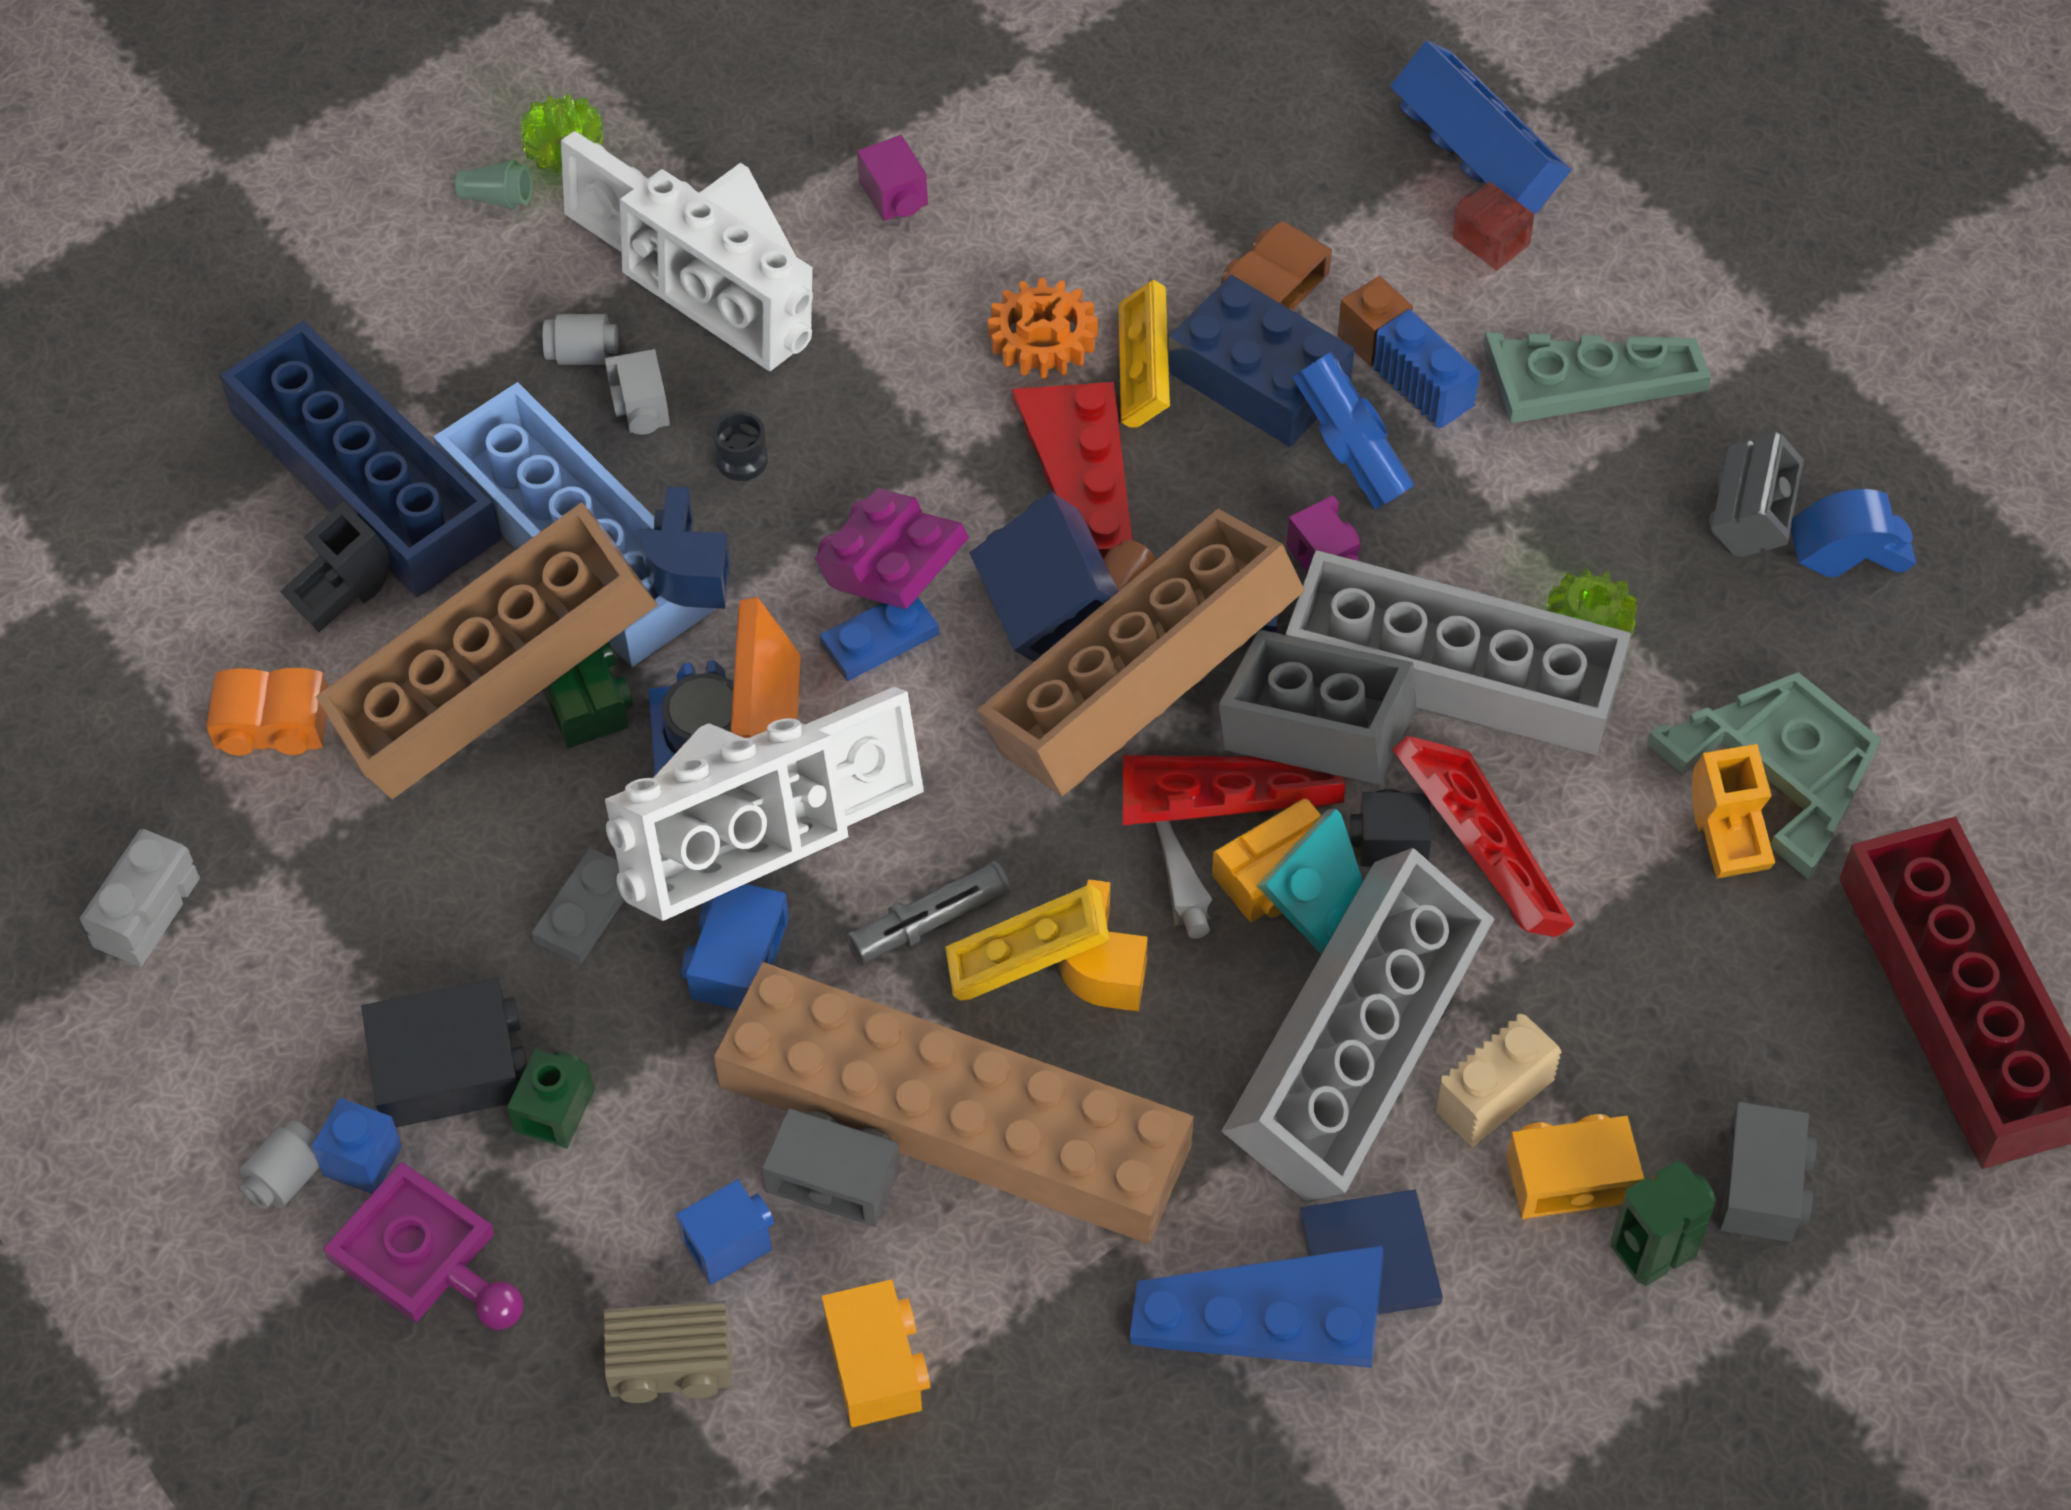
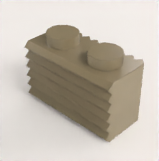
M726 1300L604 1310L605 1378L611 1397L620 1396L623 1401L629 1403H646L656 1399L657 1393L682 1391V1394L686 1397L702 1399L716 1395L718 1388L732 1387L730 1319Z

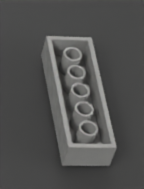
M1315 551L1303 584L1305 591L1298 598L1285 635L1413 662L1416 706L1418 708L1598 755L1623 671L1631 637L1630 632L1333 554Z
M1414 848L1374 862L1221 1132L1307 1202L1346 1193L1494 918Z

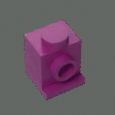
M1334 495L1289 517L1286 546L1307 573L1316 550L1361 562L1358 558V551L1361 548L1359 537L1350 523H1343L1338 517L1339 502Z

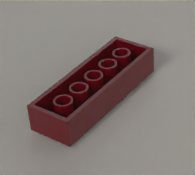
M1954 816L1851 844L1839 880L1981 1169L2071 1144V1037L1957 817Z

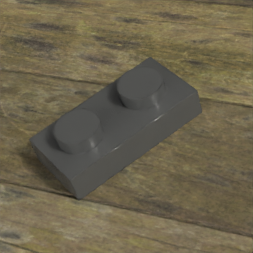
M589 847L531 932L533 942L582 964L624 901L617 886V874L620 873L617 860Z

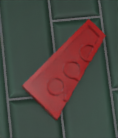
M1408 735L1392 749L1508 904L1513 919L1523 930L1529 933L1557 937L1575 925L1470 751Z
M1123 755V825L1287 809L1302 799H1308L1314 807L1344 803L1345 777L1257 757Z

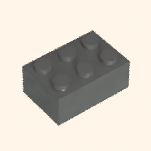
M1258 630L1219 703L1224 749L1380 785L1395 754L1392 749L1401 742L1417 709L1414 663Z

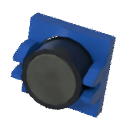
M715 660L707 662L706 673L696 674L695 668L691 663H684L676 674L677 682L669 687L649 688L655 776L701 726L710 723L731 732L734 680L726 678L725 669Z

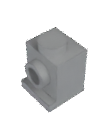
M655 349L604 358L616 417L626 415L629 432L645 435L654 432L658 427L669 426L666 395Z

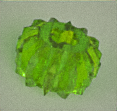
M568 92L562 98L555 99L548 94L546 102H531L530 111L522 114V122L520 124L522 147L526 152V157L535 160L537 167L540 169L552 166L556 173L562 169L561 140L574 131L593 143L601 146L604 143L602 117L599 115L598 108L589 105L587 97L572 100Z
M1586 566L1580 573L1579 578L1566 572L1564 578L1560 581V586H1553V590L1550 591L1548 596L1547 611L1630 632L1632 636L1636 625L1635 617L1638 605L1636 602L1637 597L1628 595L1627 580L1613 583L1611 582L1609 569L1599 577L1593 576Z

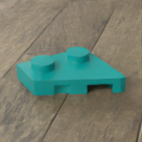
M1336 808L1327 810L1257 885L1321 955L1363 883L1341 813Z

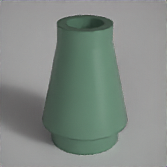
M510 160L470 170H458L455 178V190L459 199H471L515 210L517 205H527L532 195V176L528 166L519 165L515 160Z

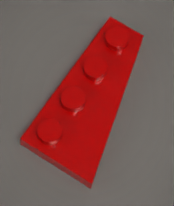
M1114 382L1012 389V400L1024 422L1026 433L1032 447L1035 448L1049 487L1051 486L1053 493L1080 510L1102 558L1105 557L1111 547L1118 546L1124 540H1132Z

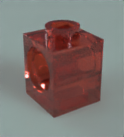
M1488 182L1475 194H1467L1455 208L1453 239L1496 271L1531 244L1534 213L1491 182Z

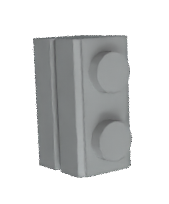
M139 829L80 917L85 931L88 932L87 936L93 948L142 967L183 905L181 897H188L200 879L196 867L192 864L193 860L188 848L148 830Z

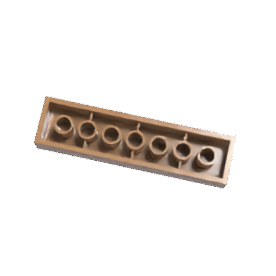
M762 962L714 1056L719 1087L784 1111H787L788 1108L802 1113L819 1111L832 1117L838 1124L859 1131L863 1128L876 1129L888 1135L892 1141L899 1143V1152L901 1154L1150 1244L1192 1146L1194 1116L765 962Z

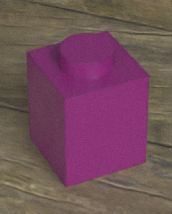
M902 134L857 151L859 182L883 221L896 216L907 217L913 215L921 207L928 205L927 174Z

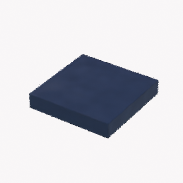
M1416 1189L1300 1207L1299 1217L1308 1256L1383 1246L1384 1258L1378 1315L1441 1305L1443 1295Z

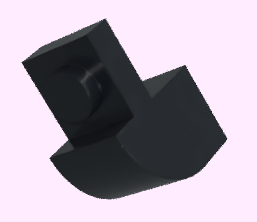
M344 501L304 536L305 540L319 556L280 591L318 632L323 630L357 598L365 604L375 597L383 586L391 565V556L388 548L377 534Z

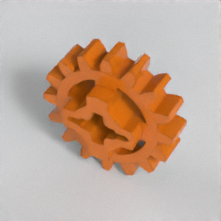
M1039 278L1037 287L1030 288L1025 281L1019 282V293L1015 294L1005 289L1002 292V303H992L991 318L988 319V338L991 339L993 354L1003 353V366L1006 368L1014 365L1016 362L1019 363L1020 375L1026 376L1034 368L1039 370L1041 378H1047L1049 369L1056 368L1063 376L1067 374V363L1072 362L1081 367L1084 364V352L1093 353L1095 350V337H1098V317H1094V304L1092 301L1083 302V291L1080 288L1070 293L1065 292V281L1060 280L1054 288L1047 287L1045 278ZM1072 322L1076 327L1074 333L1070 331V323ZM1012 323L1016 324V332L1014 334L1010 330Z

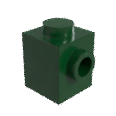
M535 1049L507 1107L514 1132L568 1149L595 1090L589 1065L568 1052L557 1051L551 1054Z

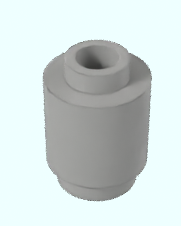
M557 314L556 319L544 320L542 338L543 352L546 360H557L558 365H606L604 358H609V355L618 354L617 324H609L607 314Z
M294 1120L290 1121L285 1128L277 1127L238 1170L243 1179L240 1189L244 1195L263 1209H267L271 1203L277 1208H284L320 1168L312 1149L317 1136L306 1126Z

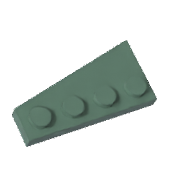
M1485 332L1483 346L1510 424L1707 391L1709 389L1711 376L1696 338L1630 336L1627 343H1615L1602 340V336L1581 335L1580 341H1551L1550 334L1529 333L1528 340L1504 339L1503 333Z

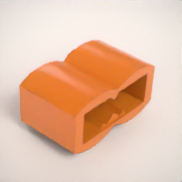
M235 668L216 672L206 725L214 747L237 756L247 755L253 749L271 748L287 755H300L307 749L322 748L327 714L316 696L328 688L323 672L307 668H284L271 672Z

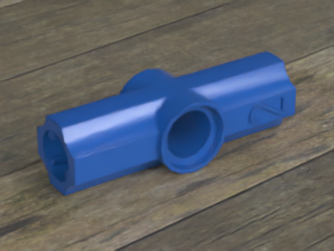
M1332 351L1292 376L1319 419V430L1327 446L1341 464H1347L1358 485L1366 494L1375 510L1415 485L1387 441L1388 433L1378 413L1365 397L1360 398Z

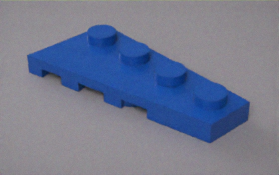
M1383 1246L1137 1281L1130 1330L1131 1344L1178 1351L1372 1368L1384 1258Z

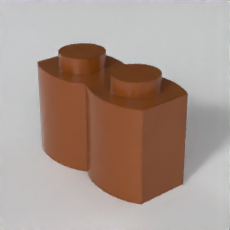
M1282 221L1270 230L1265 229L1260 232L1253 242L1251 251L1240 260L1237 258L1233 259L1227 265L1221 277V284L1232 274L1293 311L1329 274L1332 249Z

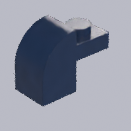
M667 487L665 508H656L654 530L640 529L639 532L647 580L658 595L673 604L693 608L725 609L731 567L727 533L693 532L694 518L689 487Z

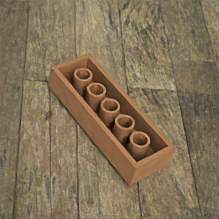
M581 502L326 688L316 698L363 774L393 800L658 606V604L608 532Z
M1217 509L979 707L977 712L1000 753L1005 758L1063 797L1113 753L1120 750L1127 741L1153 719L1160 716L1186 691L1204 679L1212 669L1232 652L1243 646L1265 624L1283 612L1305 590L1282 543Z

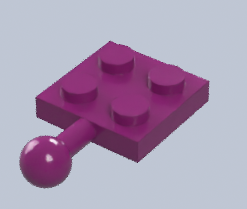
M403 1162L393 1170L323 1248L328 1261L415 1323L422 1318L449 1286L475 1303V1310L479 1320L488 1328L494 1330L510 1328L518 1322L523 1313V1298L515 1286L507 1282H493L489 1284L466 1267L493 1237L494 1231L491 1223Z

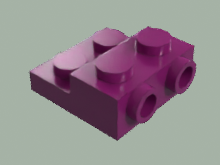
M877 488L865 500L860 499L853 504L849 513V520L834 535L828 534L822 538L815 560L828 585L838 591L907 609L969 537L962 522L923 513L916 497Z

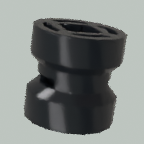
M744 411L732 412L721 417L713 428L714 446L717 450V467L721 474L735 481H748L758 477L764 472L768 464L763 423L754 414Z

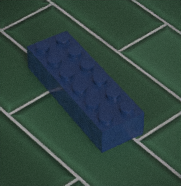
M304 320L219 375L231 414L330 512L344 501L385 544L391 556L390 571L416 597L425 593L501 540L493 502Z

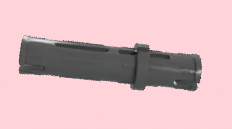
M993 861L988 866L947 884L906 906L902 903H897L889 907V914L856 931L847 933L846 940L848 946L861 966L903 944L910 948L920 942L921 935L955 918H959L965 913L1001 895L1008 894L1011 891L1008 878L999 863ZM968 891L973 892L940 910L935 908ZM917 916L922 917V919L913 922L888 936L884 935L885 932Z

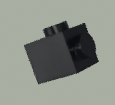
M1395 789L1362 792L1360 814H1350L1349 839L1352 847H1360V866H1373L1376 861L1414 848L1425 859L1429 860L1432 842L1430 800L1425 793H1402Z

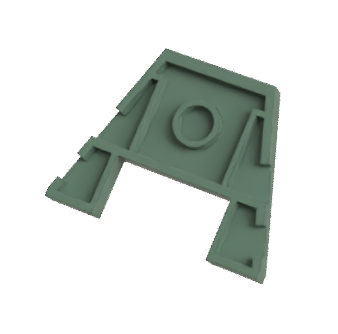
M1797 672L1738 695L1736 702L1713 711L1707 707L1692 713L1688 721L1670 728L1667 724L1656 727L1649 733L1647 745L1684 775L1696 765L1703 753L1711 752L1720 743H1723L1729 749L1757 744L1767 780L1803 809L1798 816L1774 835L1771 849L1804 877L1809 879L1814 875L1873 761L1881 738Z

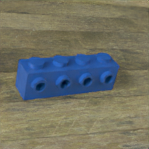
M1426 40L1390 86L1403 99L1399 105L1401 109L1417 122L1422 123L1425 121L1433 129L1429 134L1430 138L1447 152L1452 153L1455 151L1463 159L1459 164L1460 168L1479 183L1485 181L1493 189L1489 195L1490 198L1508 213L1513 214L1515 210H1519L1533 215L1538 212L1572 171L1449 49Z

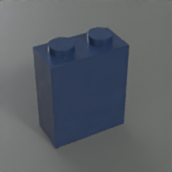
M1052 491L1045 497L1032 502L1026 511L1003 528L993 531L984 542L969 552L1013 650L1033 662L1119 592L1080 510Z

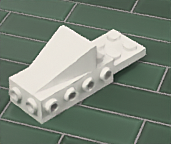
M576 131L561 140L564 214L622 252V273L769 372L793 353H800L808 345L812 336L813 267L796 257L748 167L739 163L698 193L688 183L680 181L663 169L650 178H646L639 170L629 167L608 153L601 145L591 142Z
M892 687L808 724H802L799 720L792 718L780 719L770 723L766 731L750 738H743L710 723L701 726L654 778L632 781L626 785L625 791L605 799L609 821L606 824V832L616 852L620 872L617 874V886L626 903L664 921L849 837L847 826L924 792L908 692Z

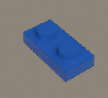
M917 597L907 609L881 603L819 634L820 644L846 681H849L939 635V625Z

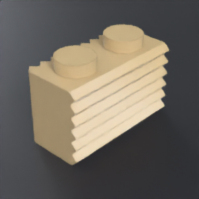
M1517 1014L1515 1021H1508L1507 1028H1500L1499 1035L1492 1034L1491 1041H1484L1482 1048H1475L1474 1055H1467L1465 1062H1458L1457 1069L1450 1068L1449 1076H1441L1436 1113L1473 1148L1555 1080V1071L1558 1069L1557 1065L1560 1059L1559 1054L1562 1053L1559 1046L1526 1015Z

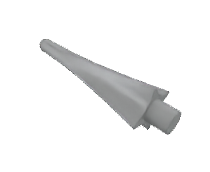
M1170 821L1156 822L1166 864L1175 927L1185 925L1190 938H1202L1210 931L1207 920L1211 918L1207 908L1212 898L1183 852Z

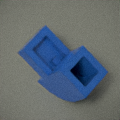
M1871 489L1842 491L1818 500L1793 517L1791 534L1799 564L1827 577H1839L1866 558L1894 572H1905L1917 564L1911 544L1913 540L1912 531L1901 517L1893 516L1888 495L1884 492Z

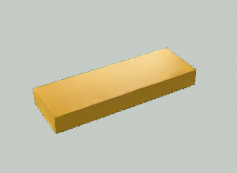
M1154 279L1118 303L1121 423L1128 427H1140L1170 407L1166 287Z
M1089 884L945 946L953 996L960 1001L973 999L1110 941L1101 892L1092 884Z

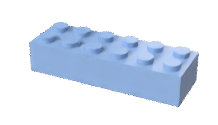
M518 382L433 436L435 447L493 502L499 533L516 550L581 502L588 508L608 532L658 604V606L609 641L611 647L631 668L716 610V608H693L676 605L665 600L653 590L645 573L639 532L640 529L654 530V516Z

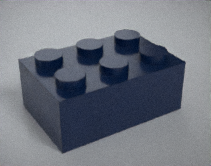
M1231 274L1169 336L1168 366L1169 373L1288 447H1291L1318 419L1292 376L1332 351L1351 381L1355 348Z

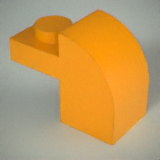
M1757 744L1703 753L1693 770L1692 805L1698 831H1704L1716 879L1769 870L1775 864L1761 812L1762 808L1771 798V793Z
M1088 879L1087 885L1092 884L1101 892L1106 923H1108L1110 882ZM1108 932L1110 941L1057 963L1060 976L1066 986L1084 1001L1102 1007L1139 1011L1147 964L1148 937Z

